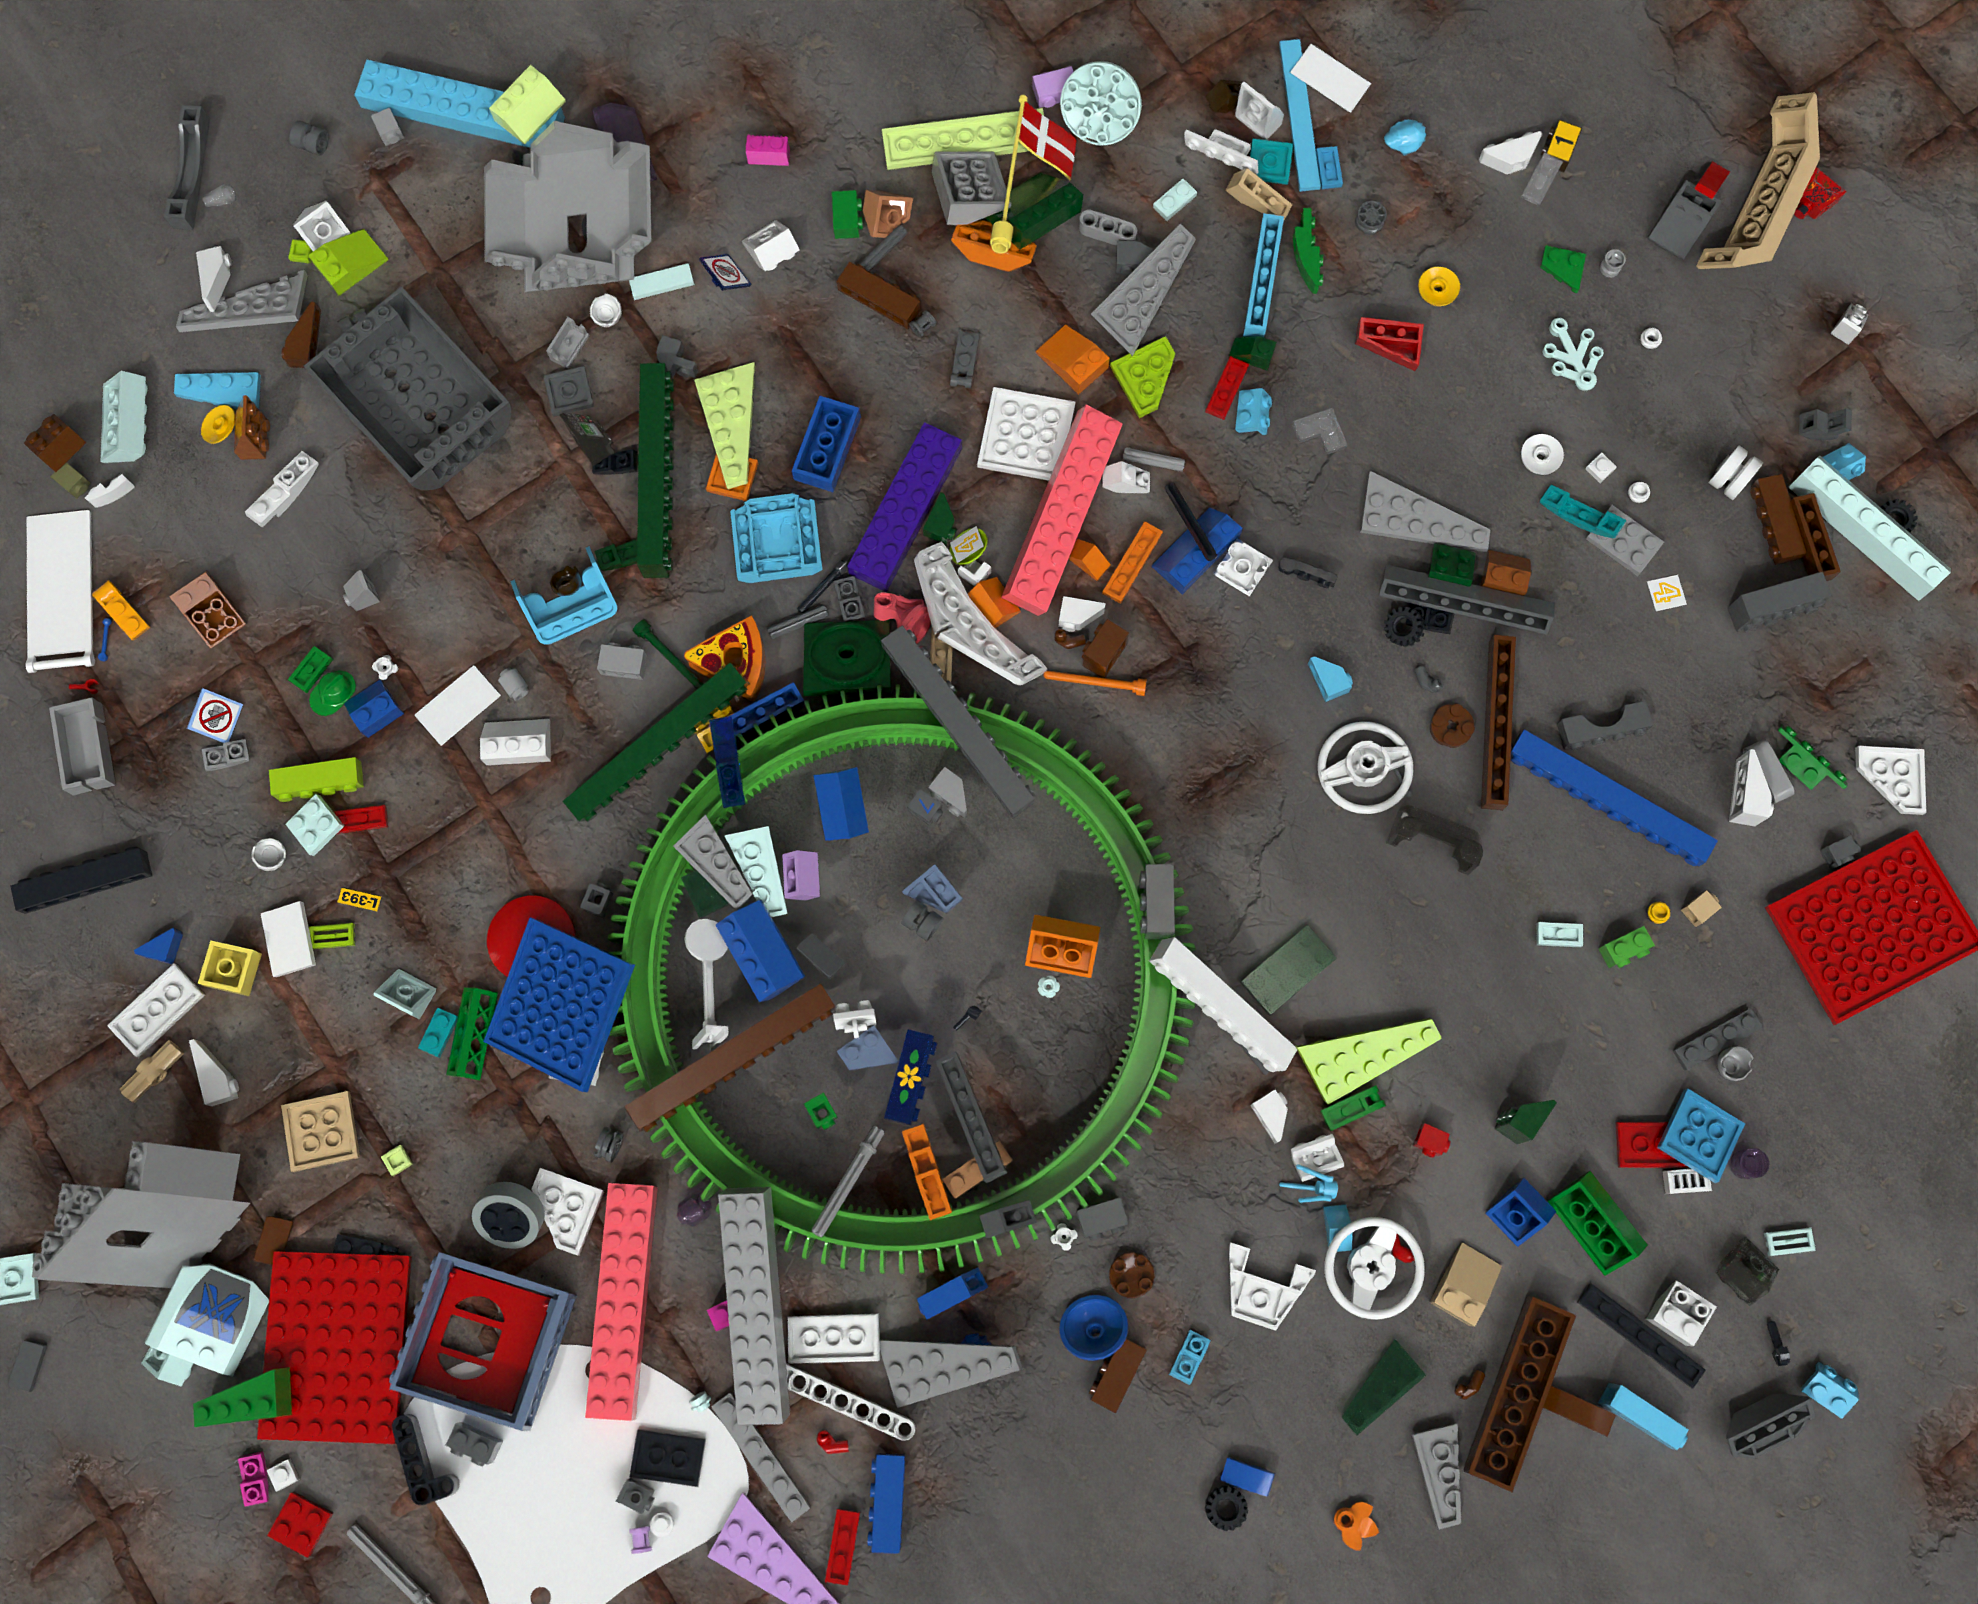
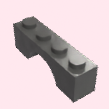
M1646 701L1625 705L1619 711L1617 722L1612 726H1596L1589 722L1584 715L1565 718L1557 724L1563 748H1571V750L1581 749L1585 747L1584 744L1592 743L1593 746L1605 743V740L1612 738L1613 741L1625 739L1626 735L1634 734L1635 737L1647 734V730L1653 726Z

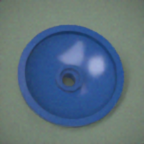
M1100 1295L1080 1298L1073 1302L1062 1315L1059 1327L1061 1340L1066 1349L1078 1358L1084 1360L1107 1358L1118 1351L1126 1340L1128 1334L1126 1314L1123 1308L1111 1298ZM1095 1333H1099V1334H1100V1335L1097 1336V1337H1093V1334H1095Z

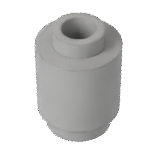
M507 668L500 673L498 681L510 698L517 701L529 693L528 685L517 669L511 670V668Z

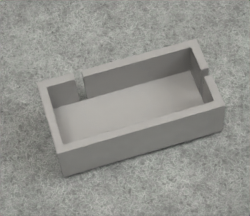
M88 698L50 707L62 790L71 795H77L92 791V788L98 790L115 786L107 729L105 725L101 724L105 723L103 705L94 698Z

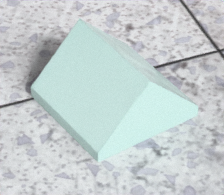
M398 969L373 995L420 1019L434 996L436 988Z

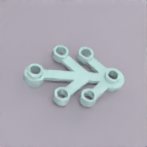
M1563 318L1554 319L1550 324L1549 331L1553 336L1560 338L1567 353L1557 350L1556 346L1552 343L1545 345L1542 351L1543 355L1547 358L1552 357L1560 360L1552 366V373L1555 376L1561 375L1574 380L1580 390H1591L1597 382L1593 372L1597 362L1603 356L1602 348H1592L1589 353L1590 360L1585 369L1582 360L1588 344L1594 338L1593 330H1583L1580 335L1581 341L1576 351L1566 331L1568 328L1567 322ZM1559 323L1563 327L1559 328L1556 324ZM1584 334H1589L1591 338H1586ZM1546 349H1552L1553 353H1548ZM1593 352H1598L1599 356H1595ZM1563 362L1573 365L1576 371L1567 369ZM1559 366L1562 371H1557L1555 367ZM1583 377L1588 378L1590 381H1584Z

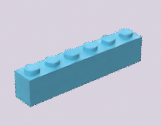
M1263 214L1243 337L1259 336L1264 338L1284 216Z

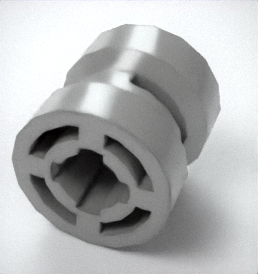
M1617 249L1608 251L1600 264L1601 273L1610 278L1618 275L1626 260L1624 253Z

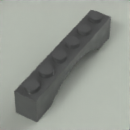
M181 105L178 122L180 134L179 170L175 186L167 198L164 216L173 229L194 230L210 118L201 106Z

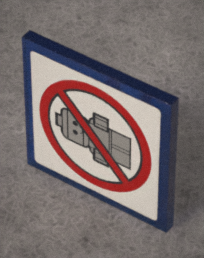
M729 254L699 258L701 264L713 278L712 282L716 287L719 286L722 291L745 288L752 285Z

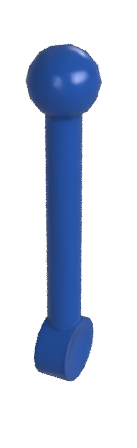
M110 618L103 619L102 650L98 655V659L103 662L108 659L106 647L108 630L112 623Z

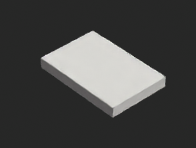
M299 901L261 913L273 977H280L316 965L304 902Z

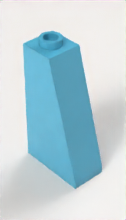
M1608 1383L1598 1404L1670 1449L1678 1450L1679 1447L1682 1448L1688 1439L1686 1435L1688 1432L1687 1428L1624 1386Z

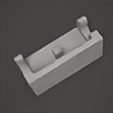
M567 317L546 352L551 361L569 369L590 335L583 325L577 326L573 319Z

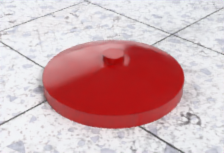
M523 896L508 902L495 914L487 933V949L493 964L505 976L508 977L530 917L543 921L576 937L575 926L571 917L555 901L542 896Z

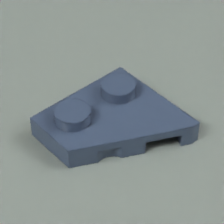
M936 864L902 891L903 894L944 913H948L963 900L962 896Z
M872 1026L859 1035V1038L853 1039L837 1050V1053L850 1071L897 1064L899 1062L875 1026Z

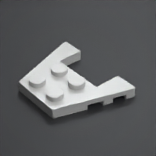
M1230 1243L1231 1316L1276 1330L1299 1295L1304 1291L1306 1285L1313 1278L1316 1270L1295 1264L1289 1287L1245 1273L1244 1269L1250 1249Z

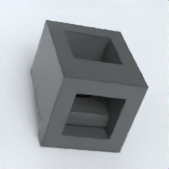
M1849 836L1820 851L1831 870L1853 860V854L1860 852V846L1856 840H1853L1852 836Z
M599 882L597 885L590 883L580 908L585 912L604 919L605 912L613 896V893L609 891L610 887ZM602 897L601 903L597 904L596 898Z
M629 1478L621 1489L616 1502L642 1514L645 1510H650L655 1500L652 1497L655 1490ZM634 1493L639 1494V1502L633 1501L632 1496Z

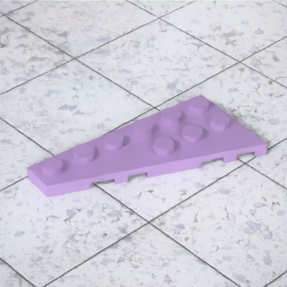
M743 1492L707 1557L787 1604H840Z

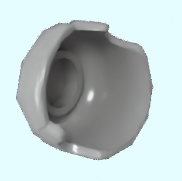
M1742 1046L1726 1048L1718 1057V1071L1727 1080H1743L1752 1071L1750 1064L1753 1060V1055L1747 1048Z

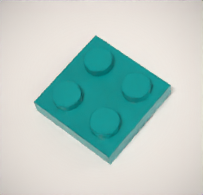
M1252 139L1250 157L1258 160L1257 176L1264 182L1288 185L1293 144Z

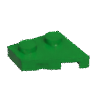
M1546 245L1543 250L1540 268L1552 274L1560 283L1563 281L1572 288V292L1578 293L1586 254Z

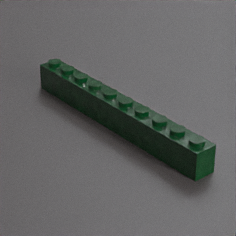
M730 662L562 802L579 822H584L585 820L589 822L597 816L596 811L601 807L606 808L614 801L613 797L616 794L620 793L621 795L631 787L629 784L636 779L638 781L643 778L650 766L653 765L655 767L664 760L662 756L668 751L672 753L681 746L679 742L685 737L689 739L698 732L696 730L697 727L702 723L706 725L712 721L714 713L729 707L731 699L735 696L739 698L747 692L748 689L746 687L750 683L738 668Z

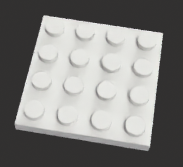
M993 387L977 467L1049 480L1070 431L1075 402Z

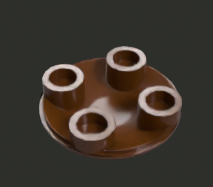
M1127 1252L1121 1254L1113 1261L1110 1267V1283L1113 1289L1123 1297H1141L1150 1291L1153 1286V1266L1140 1253Z

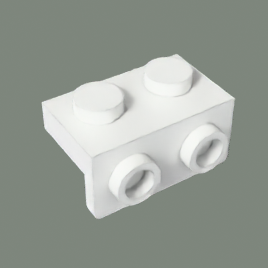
M1333 1134L1319 1136L1314 1141L1308 1143H1299L1291 1149V1157L1295 1168L1299 1164L1325 1174L1344 1167V1161L1335 1145ZM1296 1168L1302 1182L1315 1177Z

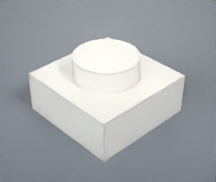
M1601 453L1585 469L1601 483L1617 466Z
M287 1459L267 1470L276 1492L300 1480L291 1459Z

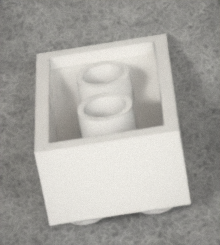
M1243 82L1240 88L1235 117L1262 139L1267 140L1282 125L1284 114L1279 107L1271 104L1264 95L1256 92Z
M1750 749L1736 759L1729 822L1756 826L1772 815L1774 804L1771 803L1772 795L1756 752Z

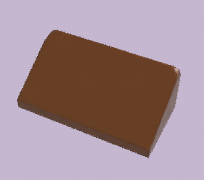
M274 1216L266 1217L254 1261L273 1265V1253L275 1251L285 1252L293 1221Z

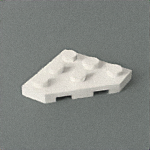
M1857 746L1855 748L1856 770L1901 814L1923 815L1926 813L1924 749Z
M540 1168L533 1184L532 1192L543 1204L545 1211L544 1220L554 1238L553 1241L556 1248L580 1256L604 1190Z

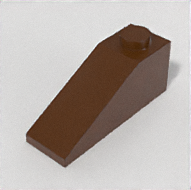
M310 302L286 338L285 347L282 348V358L289 367L304 368L303 366L316 356L321 310L316 302Z

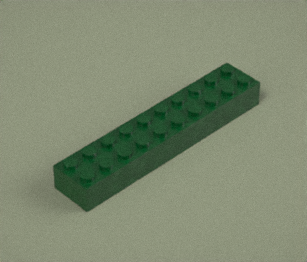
M665 363L640 364L637 566L644 578H669V571L673 570V560L670 558L669 551L673 550V539L670 538V530H673V518L670 517V510H673L674 503L673 497H670V490L674 489V481L670 475V470H674V460L671 458V451H674V439L671 438V431H674V418H671V411L675 410L674 399L671 397V392L675 391V382L672 379L671 371H668Z

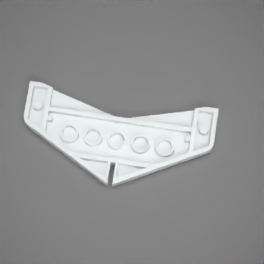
M943 542L918 552L914 558V563L934 635L948 628V630L940 633L937 637L938 639L1017 685H1023L1044 674L1047 667L1033 654L1028 656L995 629L969 598L951 563L952 556Z

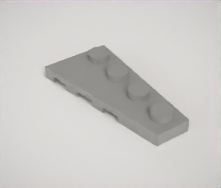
M706 815L673 846L736 910L753 895Z
M1456 1423L1412 1434L1437 1529L1461 1524L1460 1473L1458 1469L1459 1444L1457 1442L1458 1424Z

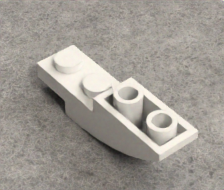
M301 451L273 478L274 484L245 511L246 516L262 528L275 515L280 517L307 485L319 465L318 462Z

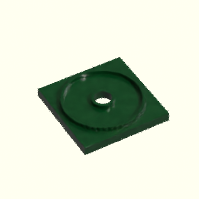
M889 620L804 624V696L841 695L840 691L842 690L845 691V694H859V687H863L864 693H878L877 685H882V693L891 692L890 656L881 644V640L890 634ZM844 651H851L854 653V655L850 658H842L839 656Z

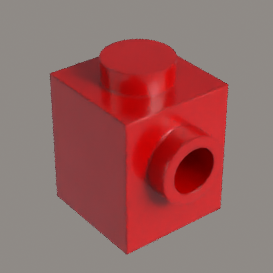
M1424 1123L1420 1125L1413 1146L1422 1149L1421 1153L1428 1157L1441 1156L1443 1152L1447 1153L1451 1141L1448 1140L1450 1134Z

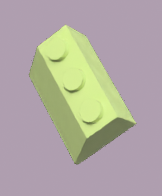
M530 65L489 109L496 123L523 144H526L566 100L546 76Z

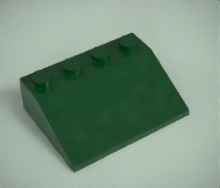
M1041 172L1012 189L1010 194L1011 207L1008 208L1006 219L1013 226L1012 243L1021 250L1079 214L1082 209L1084 194L1072 183ZM1003 211L985 218L993 225L995 222L1002 220Z

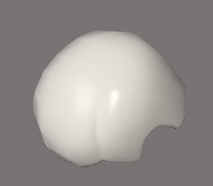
M610 294L596 297L590 307L591 318L595 324L602 327L615 325L622 315L620 303L616 297Z
M261 839L253 846L252 860L259 869L264 871L276 870L282 866L286 859L285 847L276 839Z

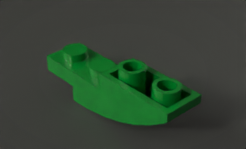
M1303 208L1301 227H1295L1292 236L1293 250L1297 267L1305 284L1313 294H1317L1319 286L1323 285V274L1320 273V267L1323 266V254H1320V246H1315V235H1312V229L1315 228V216H1312V208Z

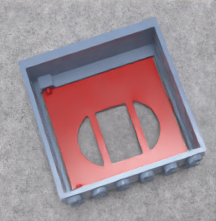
M439 1252L438 1256H435L431 1262L430 1269L432 1272L430 1278H427L422 1288L424 1295L422 1300L416 1304L414 1310L416 1317L413 1324H410L407 1329L406 1337L408 1339L405 1347L402 1346L397 1357L399 1364L397 1369H394L389 1379L391 1386L389 1389L516 1430L531 1431L577 1295ZM458 1266L473 1272H477L508 1283H512L543 1294H547L553 1296V1299L517 1287H513L501 1282H497L482 1276H478L466 1271H462L453 1267ZM470 1297H486L495 1302L501 1309L504 1322L458 1309L456 1305ZM452 1315L502 1331L491 1361L441 1345ZM439 1353L486 1367L487 1371L473 1379H458L450 1375L443 1368L439 1360ZM414 1382L439 1391H443L455 1395L456 1398L411 1383ZM471 1400L513 1414L511 1416L480 1405L470 1403L469 1401Z

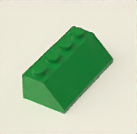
M1591 1171L1571 1182L1547 1201L1557 1211L1556 1214L1604 1276L1639 1257L1648 1246Z

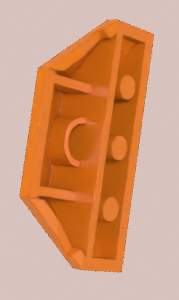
M980 220L970 224L957 225L951 241L969 261L1008 272L1032 262L1037 247L1034 242L1021 250L1011 242V247L1006 253L994 252L990 245L993 227L990 222Z

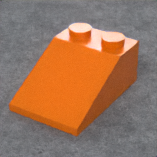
M1066 324L1036 350V354L1078 395L1109 368L1110 358L1095 343Z

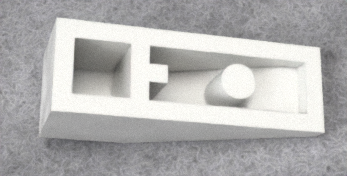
M221 246L196 252L202 299L210 312L215 311L230 277L229 266L232 265L229 254H225Z
M189 1040L204 1104L215 1106L237 1099L239 1086L236 1079L233 1078L201 1041Z

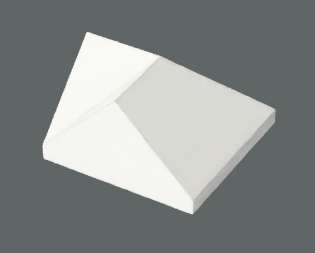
M327 201L304 209L293 224L312 251H315L324 243L351 234Z

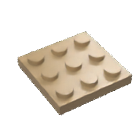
M349 1091L281 1105L291 1172L360 1158Z

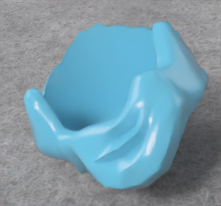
M1406 119L1402 122L1399 121L1386 133L1384 142L1388 147L1398 150L1403 156L1417 151L1423 142L1426 141V127L1422 126L1423 123L1416 120Z

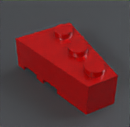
M1361 317L1357 325L1355 344L1416 371L1420 361L1424 324Z

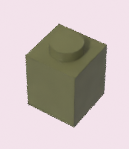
M65 463L57 472L50 476L76 499L83 495L91 485L86 478L68 463Z

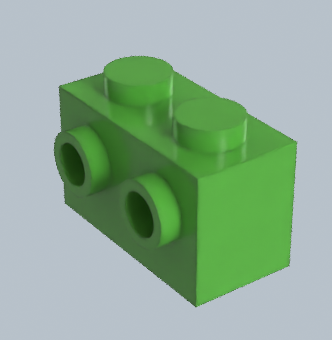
M1645 926L1600 947L1599 951L1608 968L1615 965L1621 968L1631 963L1629 958L1637 956L1640 959L1650 954L1649 949L1655 945Z

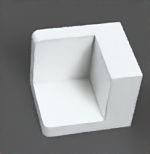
M977 561L965 564L964 567L960 566L958 568V575L974 587L979 582L986 580L991 574V566L985 562L981 565Z

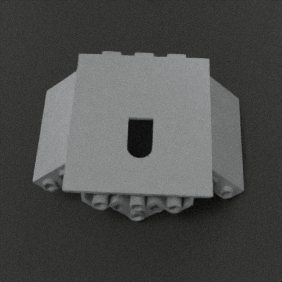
M553 121L530 144L531 154L523 155V166L492 159L484 167L485 262H490L494 266H511L515 270L524 269V292L634 280V255L651 242L650 146L630 141L616 142L612 133ZM587 214L586 248L580 253H573L569 250L568 216Z
M133 1141L128 1172L125 1178V1189L62 1184L54 1232L45 1231L41 1254L36 1253L32 1266V1277L36 1278V1280L172 1288L182 1266L200 1265L202 1263L201 1258L221 1241L220 1237L225 1231H230L241 1219V1213L249 1206L250 1203L233 1201L240 1154ZM121 1230L152 1232L140 1246L106 1242L111 1234Z

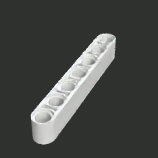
M786 1363L789 1390L900 1440H909L915 1434L916 1426L910 1418ZM797 1375H802L806 1379L804 1388L795 1386L794 1379ZM821 1384L826 1387L827 1394L825 1397L820 1398L815 1394L817 1385ZM839 1394L847 1396V1406L840 1407L837 1405L836 1397ZM862 1403L869 1407V1414L864 1417L857 1413V1406ZM886 1413L889 1415V1425L882 1426L879 1424V1414ZM904 1422L910 1424L912 1429L911 1433L906 1436L899 1432V1425Z

